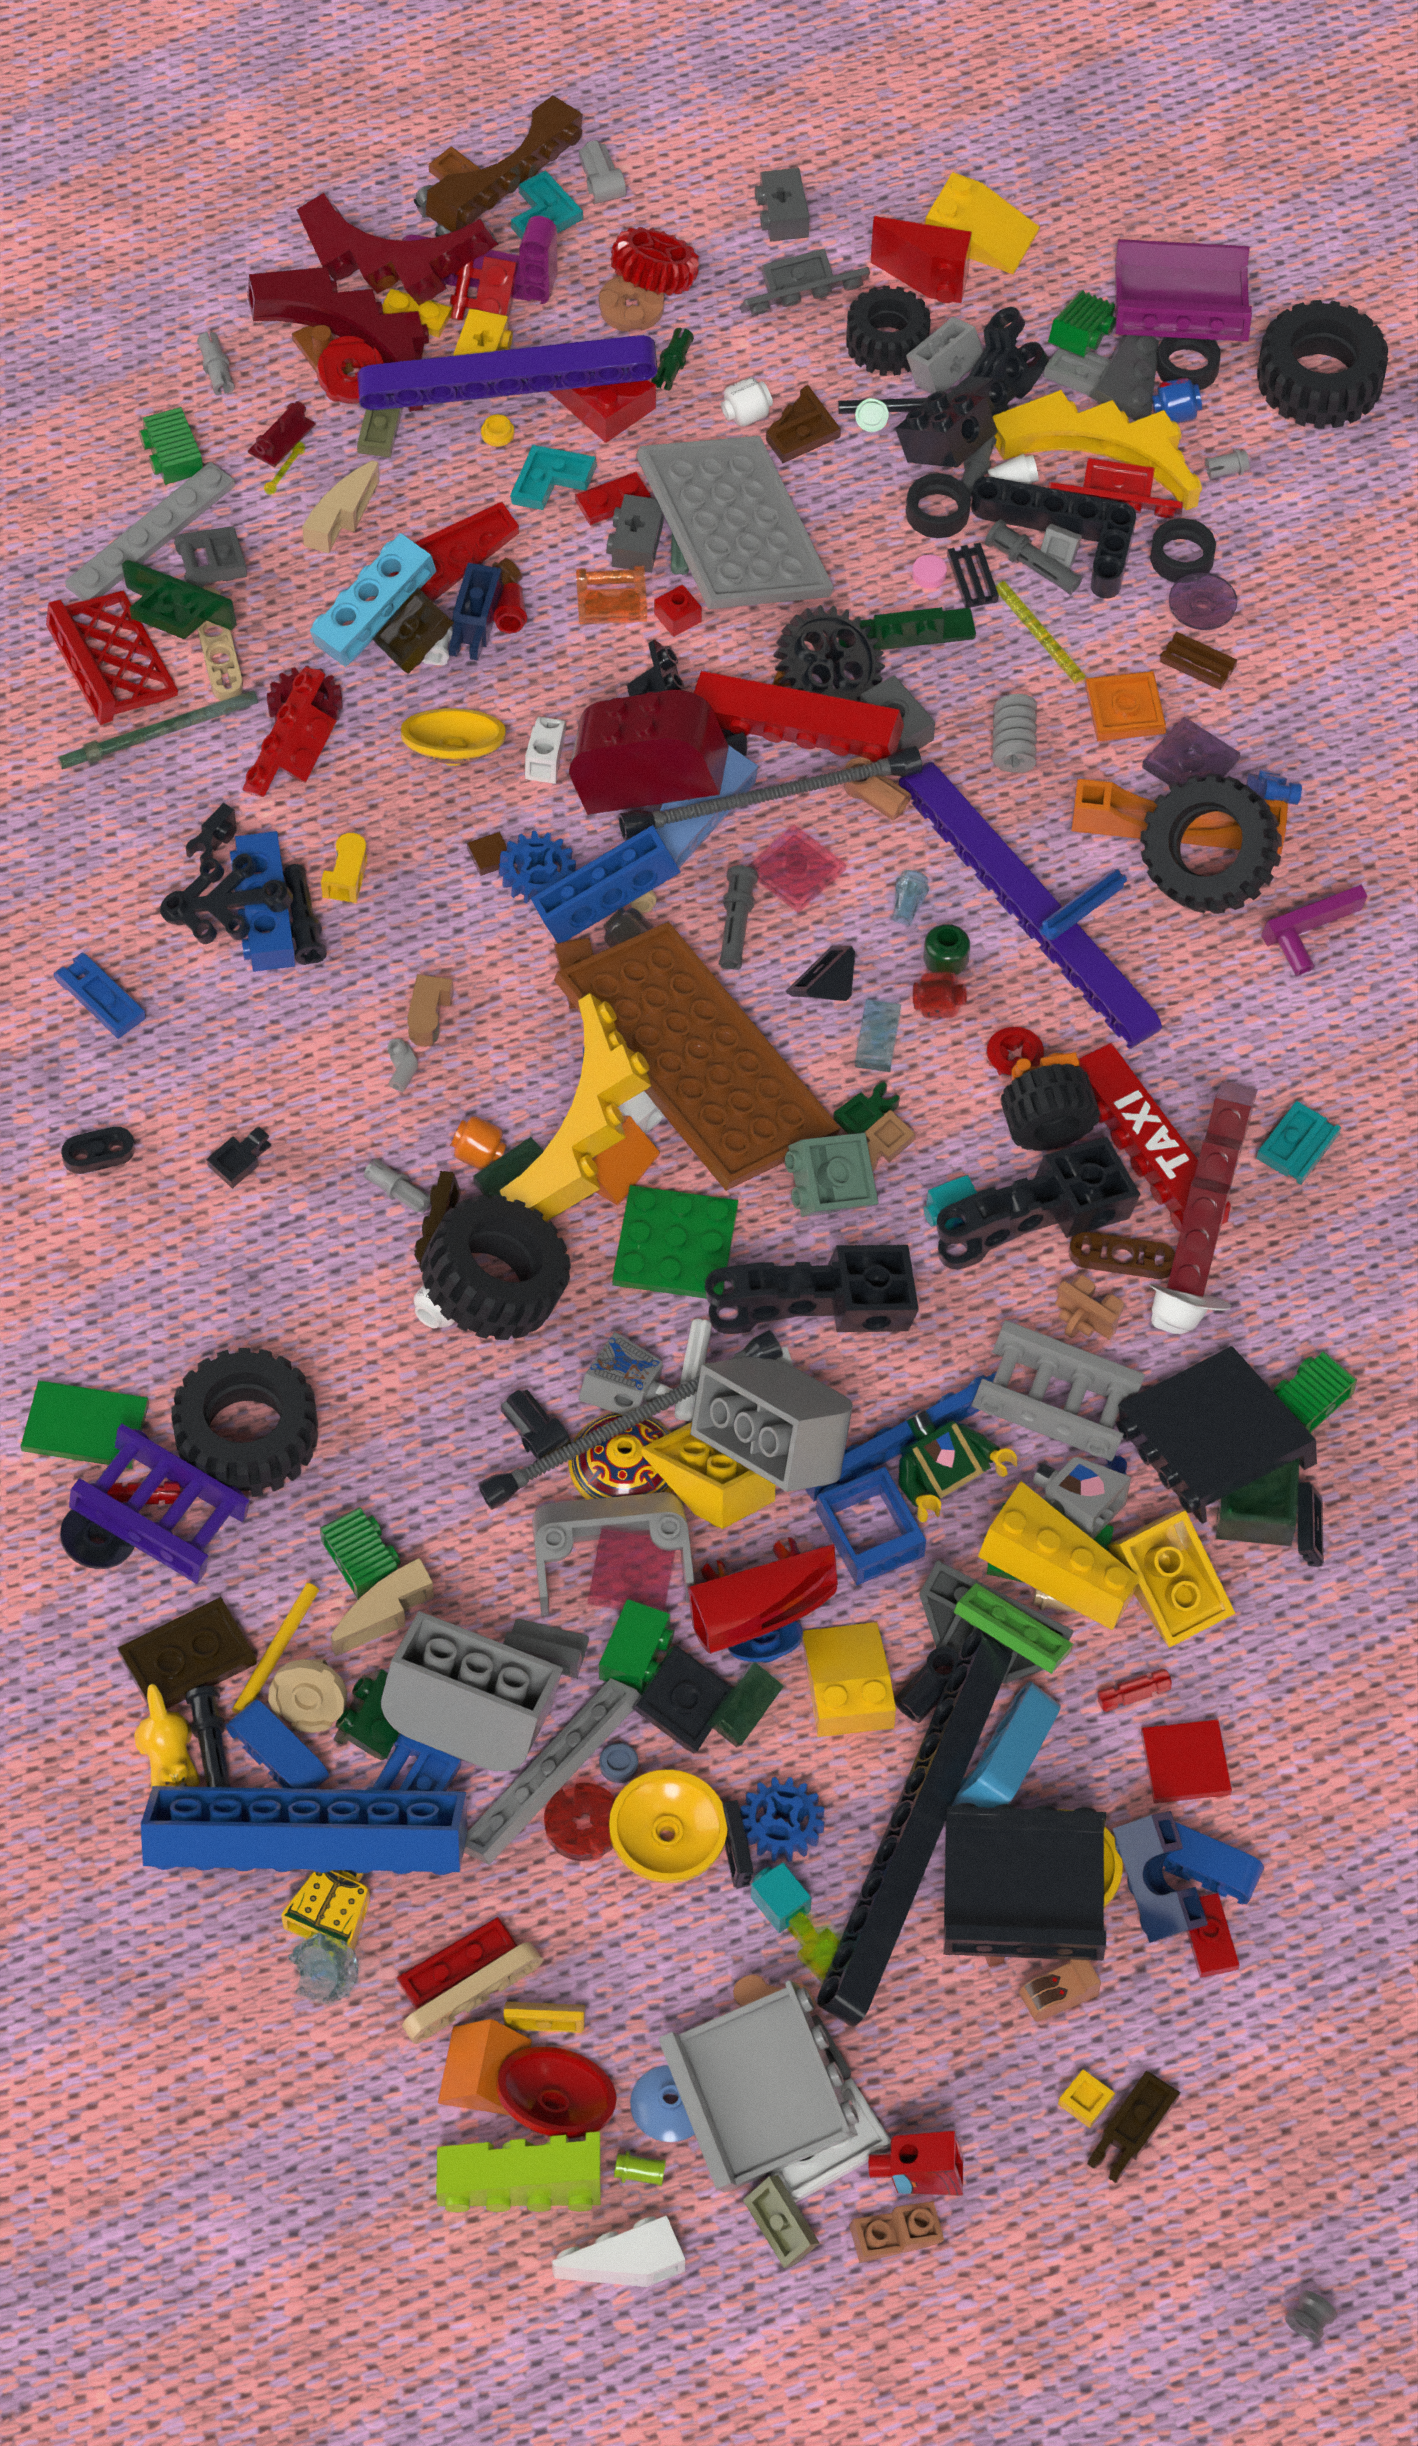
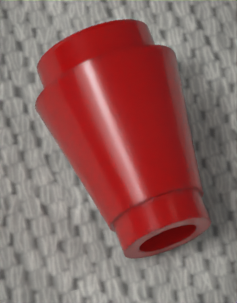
M516 583L504 585L494 611L493 620L497 628L504 633H517L527 622L523 589Z

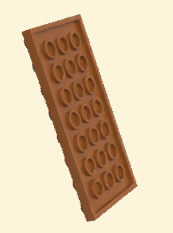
M669 921L557 971L554 979L555 983L579 1012L578 1000L589 993L601 1002L606 1001L611 1005L617 1017L614 1021L616 1029L623 1036L627 1047L635 1053L640 1052L649 1065L647 1075L651 1087L644 1090V1092L725 1191L784 1163L785 1155L789 1151L788 1145L803 1139L838 1135L841 1129Z

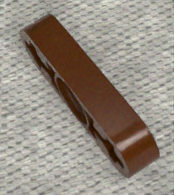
M1081 1232L1076 1234L1070 1242L1069 1257L1073 1264L1081 1268L1164 1279L1170 1276L1175 1251L1164 1243ZM1084 1244L1090 1245L1089 1256L1082 1255L1081 1249ZM1103 1246L1107 1247L1105 1259H1101ZM1123 1249L1130 1252L1133 1259L1127 1263H1119L1114 1260L1112 1254L1116 1250ZM1140 1252H1144L1142 1265L1138 1264ZM1156 1255L1163 1256L1164 1262L1162 1267L1155 1266Z

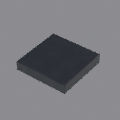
M674 1645L670 1648L643 1689L632 1709L694 1754L705 1741L736 1693V1690L680 1647Z

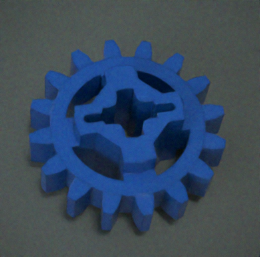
M532 831L530 839H526L522 833L519 834L518 843L509 841L507 843V850L502 851L500 855L499 876L503 877V888L512 886L511 896L514 898L522 894L524 895V903L527 904L531 897L575 872L576 860H572V849H563L564 840L561 838L552 842L551 833L548 832L544 838H538L537 832ZM556 861L560 866V873L557 871L558 866L554 864ZM515 863L517 864V870L520 872L519 874H517L515 871Z
M772 1777L771 1787L767 1788L763 1783L759 1782L757 1784L758 1795L750 1792L746 1794L747 1805L741 1806L740 1813L743 1818L744 1831L748 1833L746 1835L748 1846L755 1843L758 1844V1856L769 1851L771 1852V1860L773 1862H776L779 1854H785L787 1861L792 1862L793 1852L798 1851L800 1855L805 1857L808 1851L807 1844L815 1847L818 1845L819 1836L817 1834L824 1832L825 1822L821 1820L824 1818V1807L816 1806L819 1800L817 1793L809 1796L806 1795L808 1784L805 1782L796 1788L793 1787V1778L788 1777L785 1785H780L777 1777ZM763 1807L765 1815L760 1817V1822L757 1823L756 1815L760 1808ZM808 1816V1825L802 1832L800 1822L804 1820V1817ZM789 1817V1823L785 1822L784 1819Z

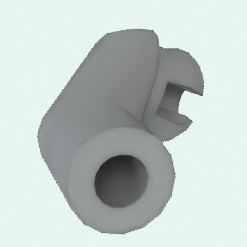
M397 1038L391 1040L387 1046V1052L390 1054V1059L396 1068L389 1081V1086L404 1092L418 1069V1060L410 1045L405 1043L403 1039Z

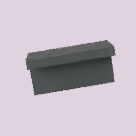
M516 1619L512 1632L506 1633L503 1644L563 1668L561 1675L578 1679L588 1647L589 1637Z

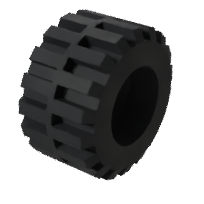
M890 285L883 286L879 290L874 287L869 289L868 294L862 292L858 295L857 301L853 300L848 311L846 348H848L849 356L851 358L855 357V364L859 367L865 364L867 372L873 373L877 369L880 370L879 375L887 376V371H893L894 376L901 375V369L903 368L907 372L911 371L906 355L930 335L931 319L929 308H925V302L922 298L916 299V293L912 291L904 292V288L898 286L896 289H891ZM891 327L900 331L883 332L878 330V328Z
M1053 1064L1028 1071L1006 1086L1003 1090L1004 1094L1001 1095V1105L1012 1140L1017 1146H1021L1022 1149L1042 1151L1069 1145L1090 1133L1094 1129L1093 1126L1099 1122L1100 1111L1088 1074L1081 1067H1074L1071 1064Z

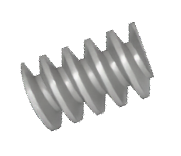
M1011 694L1002 697L993 707V762L1002 771L1025 773L1036 765L1034 757L1036 756L1035 744L1037 738L1035 735L1037 731V725L1035 724L1037 721V713L1035 712L1037 710V702L1028 695Z

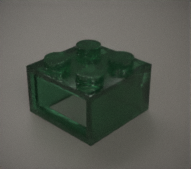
M1300 1458L1219 1499L1215 1539L1291 1546L1296 1529Z

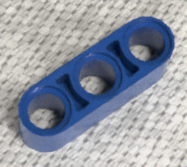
M255 1699L226 1723L225 1726L233 1739L237 1737L244 1744L242 1748L259 1765L263 1763L270 1770L268 1774L282 1788L317 1789L329 1779L330 1775L323 1763L261 1701Z
M1175 1822L1183 1849L1175 1851L1166 1857L1163 1866L1166 1867L1165 1871L1189 1882L1190 1879L1202 1883L1201 1887L1214 1893H1219V1895L1225 1898L1227 1895L1237 1898V1903L1248 1904L1264 1871V1865L1261 1861L1250 1854Z

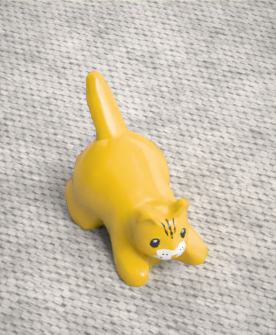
M150 1684L147 1690L150 1715L136 1727L134 1737L136 1748L141 1754L149 1757L151 1789L153 1786L184 1787L185 1784L188 1787H197L200 1784L199 1775L187 1750V1744L191 1741L192 1737L189 1722L178 1712L166 1711L158 1687L155 1684Z

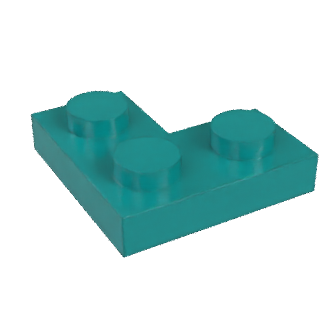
M546 170L519 184V194L532 207L511 219V229L521 240L528 220L533 216H543L552 220L556 225L557 234L583 220V210Z
M532 445L511 492L512 504L544 510L554 485L587 491L597 467L596 457Z

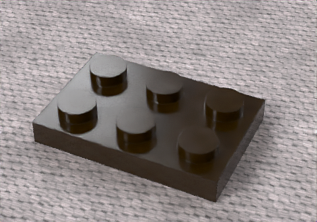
M222 1597L117 1647L120 1658L147 1706L148 1686L155 1684L162 1695L166 1709L186 1700V1693L194 1688L214 1686L257 1664L253 1651Z

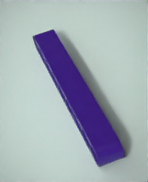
M637 335L375 364L361 368L357 373L359 404L361 407L367 410H384L645 381L653 378L657 374L658 368L654 340L649 336Z

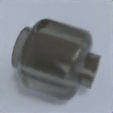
M621 907L603 926V929L606 931L604 941L611 948L653 929L655 926L638 909L630 908L625 910Z

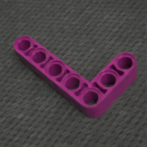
M533 216L528 220L519 247V255L489 250L485 255L474 259L473 268L482 269L484 256L517 262L518 269L512 298L525 301L533 299L541 301L540 304H545L549 300L558 273L557 228L549 218ZM410 234L406 235L402 240L413 241L430 237ZM453 273L443 278L445 285L456 287L458 275ZM471 278L469 287L477 288L478 291L480 280Z

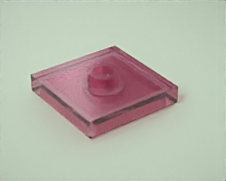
M792 825L748 865V867L758 872V883L797 913L802 911L846 871V864L796 825Z
M601 1529L587 1604L622 1611L627 1599L665 1612L676 1550L666 1551L658 1548L652 1542L651 1537Z

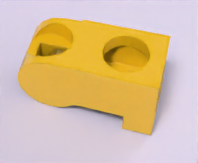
M346 833L341 835L336 841L337 860L334 871H323L321 879L322 898L357 903L367 866L366 841L360 834Z

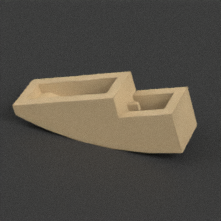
M371 460L340 480L323 496L302 526L304 546L330 553L342 528L355 532L380 482L378 462Z
M420 1558L397 1569L379 1581L344 1615L331 1634L332 1650L335 1656L406 1626L404 1611L434 1598L433 1582Z

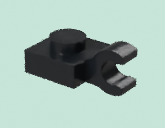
M223 802L201 825L202 832L187 843L186 855L190 858L195 852L203 851L204 853L200 856L201 864L205 860L213 858V851L222 842L224 844L229 843L236 833L235 810Z
M257 1127L241 1143L235 1137H231L206 1159L208 1167L231 1188H234L259 1166L258 1158L256 1157H259L271 1147V1144L267 1141L269 1135L262 1128Z

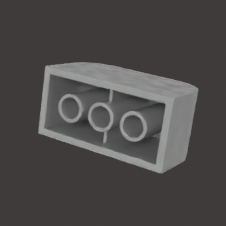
M744 1357L701 1365L690 1434L787 1492L835 1483L841 1477L853 1404L843 1394L801 1370L778 1360Z
M418 1611L391 1660L381 1699V1708L389 1724L399 1733L410 1739L485 1769L510 1771L522 1765L552 1708L563 1668Z

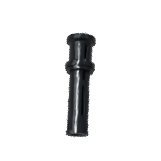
M292 864L285 868L283 876L287 887L293 894L290 907L293 917L291 933L297 947L294 953L295 959L302 965L319 963L327 955L326 948L321 944L320 939L322 926L320 921L314 917L306 869L303 865Z
M214 1686L194 1688L186 1693L185 1699L187 1704L191 1705L193 1723L190 1725L192 1734L199 1741L207 1787H231L222 1741V1733L226 1724L224 1718L220 1717L217 1700L220 1698L219 1688Z

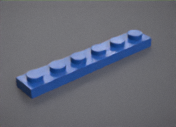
M997 1372L987 1377L982 1375L975 1378L967 1388L956 1394L950 1392L942 1396L936 1405L926 1410L934 1426L936 1427L951 1420L959 1423L981 1411L971 1407L981 1380L985 1379L993 1383ZM922 1409L914 1411V1412L911 1413L907 1418H909L910 1416L916 1414L917 1412L921 1411ZM906 1419L903 1423L893 1428L885 1427L881 1429L871 1440L862 1445L854 1444L848 1447L844 1454L841 1477L837 1482L806 1488V1492L813 1502L817 1500V1495L828 1486L833 1484L842 1485L850 1482L861 1472L869 1469L873 1470L901 1454L900 1448L916 1439Z

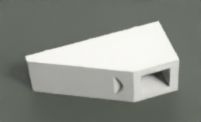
M667 2215L659 2219L652 2216L638 2221L634 2224V2229L618 2234L616 2231L606 2233L596 2239V2244L581 2250L580 2247H571L558 2254L557 2259L552 2261V2272L555 2279L648 2287L685 2272V2257Z

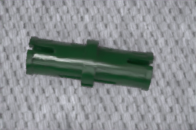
M682 328L674 330L668 347L660 354L658 371L651 381L656 384L657 388H661L665 381L664 390H671L679 369H683L686 364L685 356L694 340L691 331L684 329L680 338Z

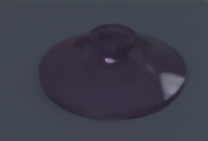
M1202 572L1192 573L1180 578L1173 585L1169 594V607L1174 617L1182 624L1193 629L1212 630L1222 627L1233 618L1237 609V595L1233 587L1225 579L1217 575ZM1204 605L1207 608H1199L1197 606Z

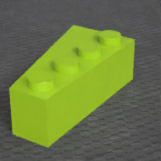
M600 2132L586 2133V2141L577 2142L568 2141L567 2135L550 2136V2142L544 2145H534L526 2139H514L504 2143L502 2149H494V2145L489 2142L437 2147V2206H445V2209L449 2212H465L470 2209V2206H486V2209L491 2212H505L510 2210L511 2206H527V2209L533 2212L549 2211L551 2206H568L569 2210L576 2212L589 2211L592 2209V2205H601Z

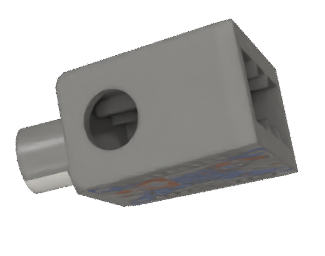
M614 1332L586 1372L578 1400L626 1415L628 1412L631 1413L632 1410L635 1411L636 1408L639 1409L645 1403L652 1402L653 1399L656 1400L657 1397L664 1395L666 1392L673 1391V1389L659 1383L663 1363L660 1359Z

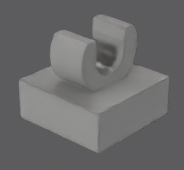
M1050 524L1046 528L1040 550L1070 569L1074 564L1082 535Z

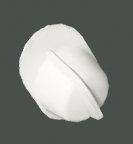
M1150 1283L1149 1285L1156 1290L1152 1306V1325L1173 1334H1183L1194 1330L1208 1309L1229 1310L1231 1308L1227 1301L1204 1294L1203 1297L1156 1284Z

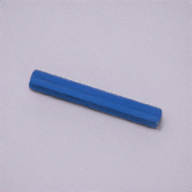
M1118 869L1107 873L1045 919L1043 925L1039 928L1040 934L1045 935L1047 940L1056 939L1124 887V883L1127 882L1126 875L1121 874Z

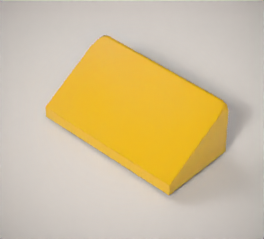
M506 2002L503 2013L504 2025L512 2030L582 2033L585 2025V2005Z

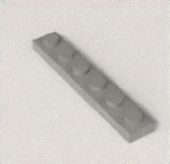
M209 462L65 580L66 588L82 601L103 596L124 579L122 563L128 559L142 564L235 487V480L212 462Z
M610 1678L468 1831L464 1853L490 1865L633 1711L632 1706L640 1696L637 1690Z

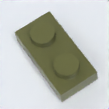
M403 407L384 410L366 409L357 443V452L391 458Z
M779 2175L769 2176L743 2199L783 2268H790L796 2265L820 2244Z

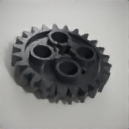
M819 605L814 612L807 608L801 616L796 614L791 619L790 624H787L782 629L783 635L776 641V644L781 648L774 653V657L782 661L778 663L775 670L785 672V675L779 682L780 684L790 683L792 689L860 702L862 693L880 684L883 680L878 673L885 668V665L877 662V660L884 652L874 650L873 646L879 639L868 638L867 634L870 632L871 627L868 626L861 629L859 627L861 617L858 616L851 621L849 620V610L846 609L839 616L835 606H832L825 613L822 605ZM836 638L843 640L847 648L842 647ZM804 641L811 643L815 651L808 649ZM844 670L850 672L854 680L848 679L845 676ZM812 674L819 676L822 684L816 682Z

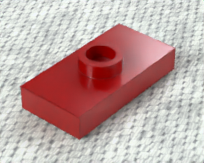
M1219 1893L1199 1897L1208 1925L1189 1931L1187 1935L1200 1978L1238 1970L1240 1965Z

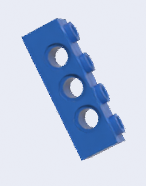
M652 825L530 899L556 942L563 943L681 873Z
M277 831L235 836L236 850L230 851L231 866L233 860L238 855L248 854L257 865L256 872H262L245 878L235 888V892L261 889L270 880L284 882ZM248 863L244 864L241 869L245 868ZM262 903L244 906V909H238V915L242 916L250 926L248 938L241 940L244 960H251L253 972L295 967L288 908L281 912H272Z

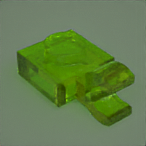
M799 1912L788 1922L791 1926L787 1930L803 1946L798 1951L797 1958L823 1984L840 1941L828 1928L818 1935L808 1918L802 1912Z

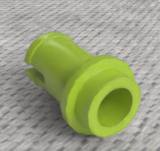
M626 2150V2154H617L614 2178L622 2179L621 2183H625L626 2180H632L662 2187L666 2160L630 2155V2151Z

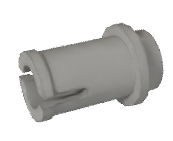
M1234 449L1231 454L1205 458V466L1210 468L1206 469L1209 479L1233 473L1243 475L1244 471L1250 468L1249 458L1245 450Z

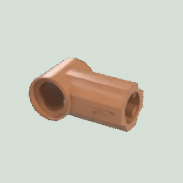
M856 757L846 764L845 769L858 768V766L871 764L872 762L864 757ZM877 775L876 777H868L864 782L851 781L844 784V789L850 797L862 799L893 821L906 809L907 804L911 800L909 792L885 776Z

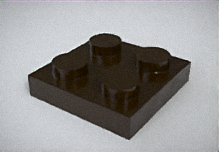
M417 587L372 640L404 672L409 674L424 660L425 655L447 634L448 629L454 622Z

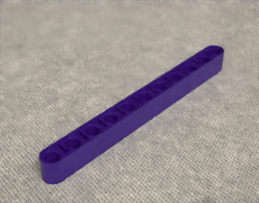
M927 762L922 765V773L899 779V786L911 794V799L913 800L911 804L925 819L929 818L934 824L932 826L933 829L946 843L950 842L955 847L953 851L967 867L971 866L977 872L974 875L987 890L990 891L992 889L998 896L995 899L1010 915L1014 914L1019 920L1017 922L1018 925L1031 939L1035 938L1041 946L1039 948L1053 964L1056 962L1063 969L1060 972L1074 988L1079 987L1084 993L1082 997L1096 1013L1101 1012L1106 1018L1104 1022L1119 1038L1122 1036L1128 1043L1126 1045L1127 1048H1134L1161 1031L1162 1024L1155 1010L1077 923L1054 940H1047L1045 935L1040 934L1039 928L1043 925V921L1062 908V906L934 763Z

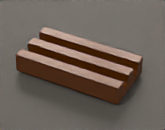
M1177 631L1173 636L1172 642L1168 643L1166 651H1163L1160 655L1161 663L1219 690L1222 689L1237 666V659ZM1174 653V654H1176V655H1178V656H1181V657H1183V658H1185V659L1191 661L1193 664H1191V663H1189V662H1187V661H1185V660H1183V659H1181V658H1179V657H1177V656H1174V655H1172V654ZM1204 667V668H1206V669H1208V670H1211V671H1213V672H1215V673H1217V674H1219V675H1221V676L1219 677V676H1217V675H1215V674H1213V673H1211V672H1209V671H1206V670H1204V669H1202V668Z

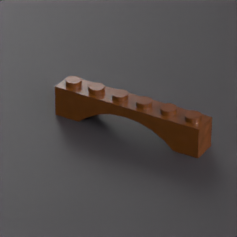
M552 95L532 110L529 133L521 146L510 156L484 169L467 173L448 174L428 189L425 215L451 232L473 223L477 217L486 210L492 209L508 193H513L520 183L529 177L535 176L542 167L550 161L556 160L560 153L570 145L574 146L582 136L583 114Z

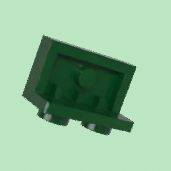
M383 1669L368 1675H362L358 1679L352 1690V1694L355 1697L350 1707H347L337 1720L336 1727L339 1729L334 1737V1741L343 1744L350 1741L379 1760L387 1759L399 1735V1732L386 1720L381 1708V1699L388 1675Z

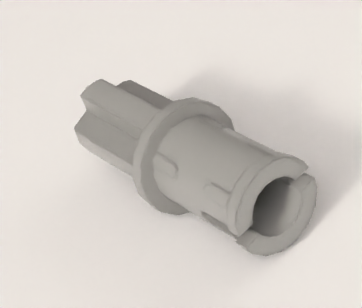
M374 1159L373 1163L370 1162L366 1167L364 1178L383 1189L389 1199H398L415 1212L424 1213L430 1205V1196L410 1183L407 1175L404 1173L398 1174L379 1159Z

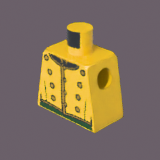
M339 1870L338 1873L333 1871L326 1873L314 1871L282 1912L283 1929L351 1959L370 1904L369 1888L359 1883L364 1873H356L352 1870Z

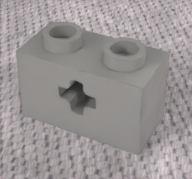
M952 317L909 352L906 357L915 384L933 394L939 391H946L969 372L982 355L983 349L976 328L958 318Z

